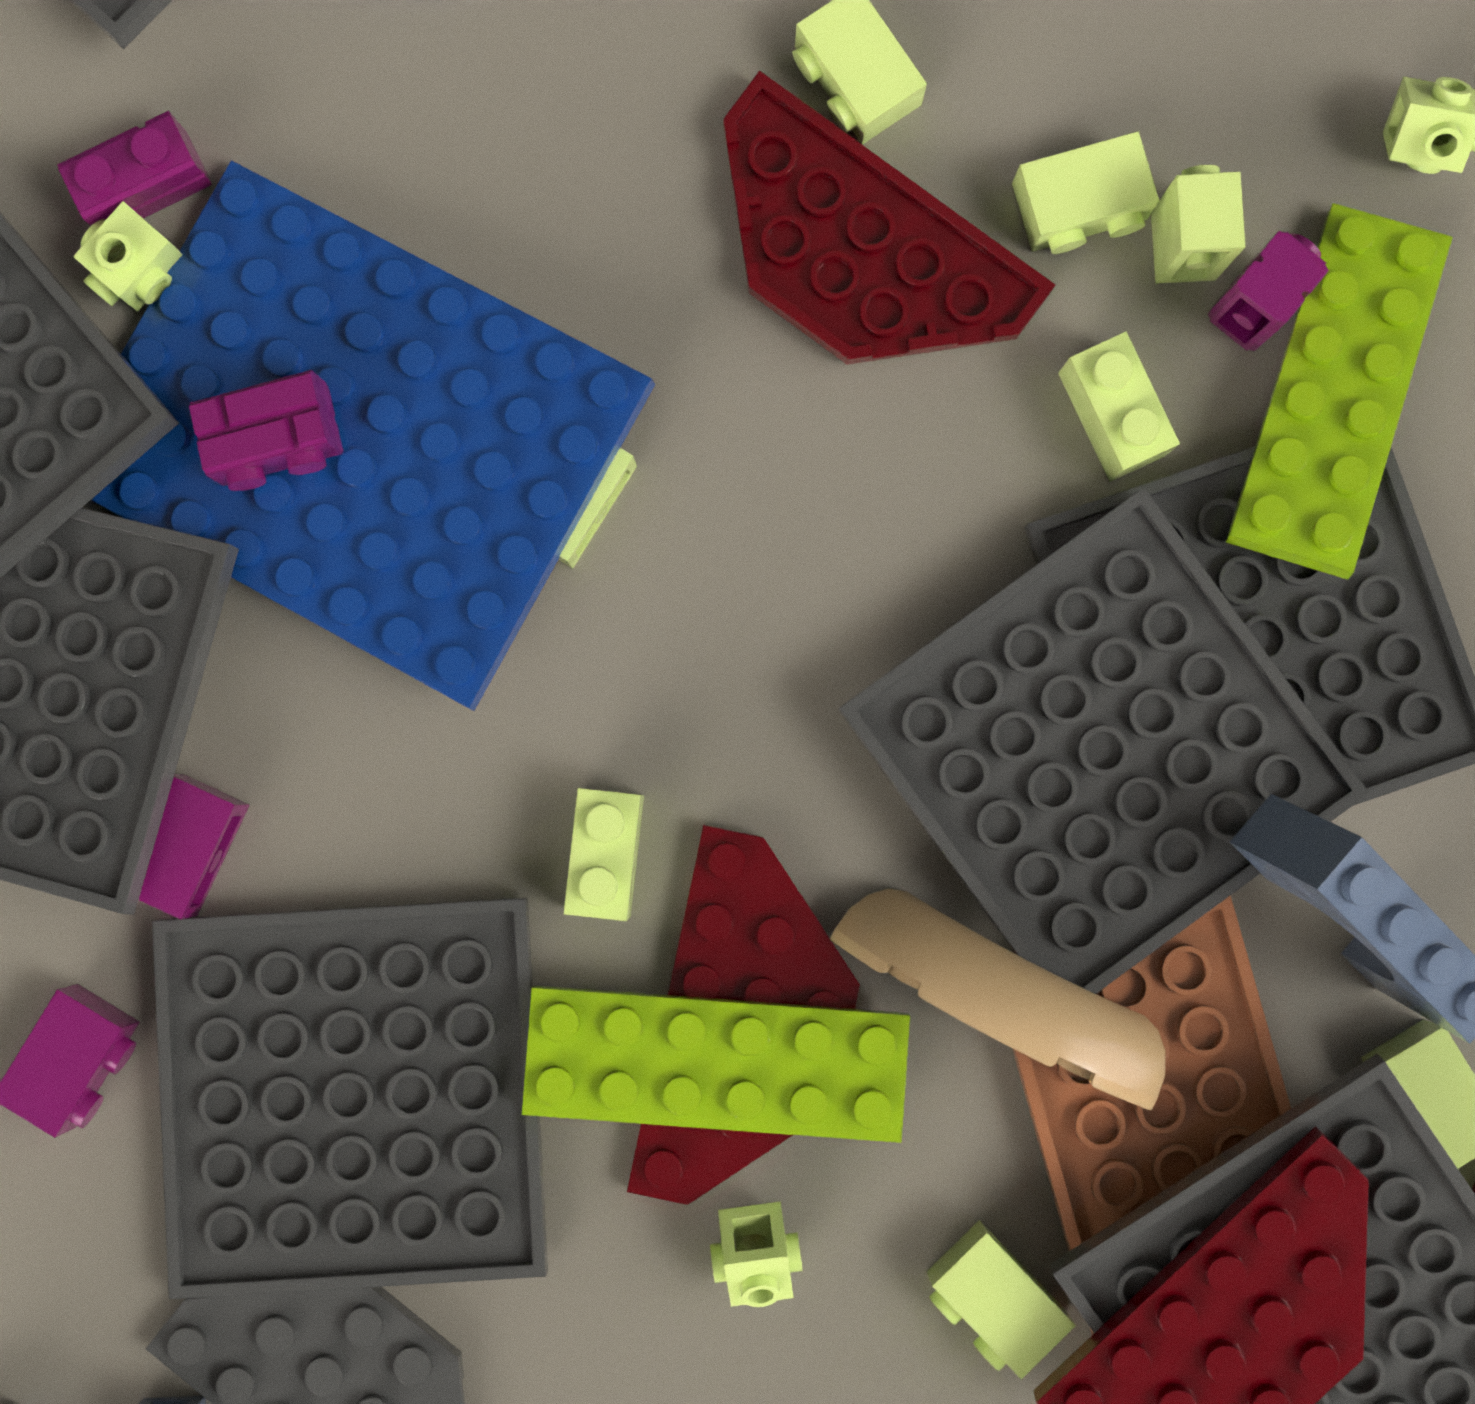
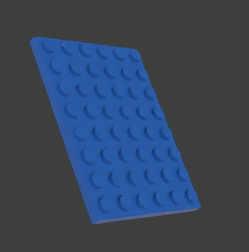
M231 160L181 247L180 252L183 255L167 272L172 277L170 286L162 292L157 301L148 305L121 353L179 424L91 500L128 520L227 543L238 548L239 551L231 578L475 711L559 560L561 552L655 387V383L652 378ZM312 370L327 383L343 452L341 455L326 458L327 466L324 469L303 475L290 474L288 469L266 474V483L264 485L244 491L229 490L228 485L223 486L206 476L202 469L198 451V437L194 432L189 409L191 402Z

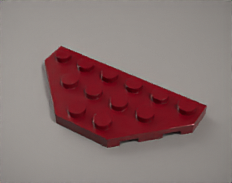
M760 70L723 118L749 294L845 364L849 365L1015 340L1056 286V284Z
M703 825L668 995L855 1009L860 988L859 982L764 837ZM641 1124L627 1192L689 1205L793 1135Z
M1315 1126L1033 1390L1036 1403L1315 1404L1364 1359L1368 1178Z

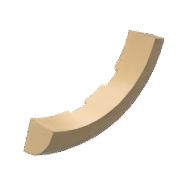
M888 888L868 894L849 908L835 928L830 938L832 942L880 973L888 972L901 982L917 989L918 996L921 999L978 1031L1049 1067L1058 1064L1078 1076L1089 1079V1082L1096 1089L1142 1108L1152 1110L1165 1077V1048L1158 1029L1144 1015L1092 993L1018 956L946 916L908 891Z

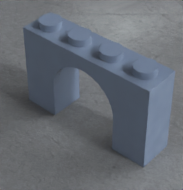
M1271 794L1233 837L1230 843L1268 881L1310 903L1351 933L1354 938L1341 954L1377 990L1471 1044L1475 1039V955L1361 836Z

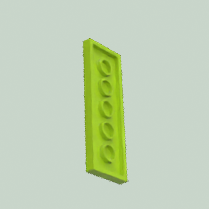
M1332 203L1317 246L1321 252V259L1326 262L1325 265L1329 271L1297 310L1226 543L1347 580L1354 573L1453 239L1452 236Z
M534 985L531 989L522 1115L902 1143L910 1014L904 1012Z

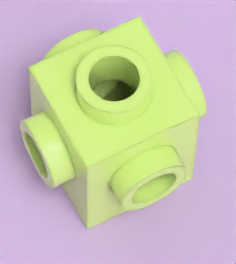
M1403 76L1383 130L1389 160L1406 163L1412 169L1422 173L1436 174L1441 170L1462 173L1470 152H1475V89H1472L1466 82L1451 77H1440L1435 82Z
M122 201L107 219L95 222L85 232L81 240V248L73 257L90 271L83 282L113 307L121 298L138 312L145 303L152 304L157 301L162 292L170 286L172 277L167 272L183 254Z
M781 1201L718 1210L721 1243L710 1244L712 1269L715 1283L727 1281L731 1307L739 1305L764 1307L775 1303L777 1300L794 1298L791 1273L803 1271L798 1232L785 1234Z

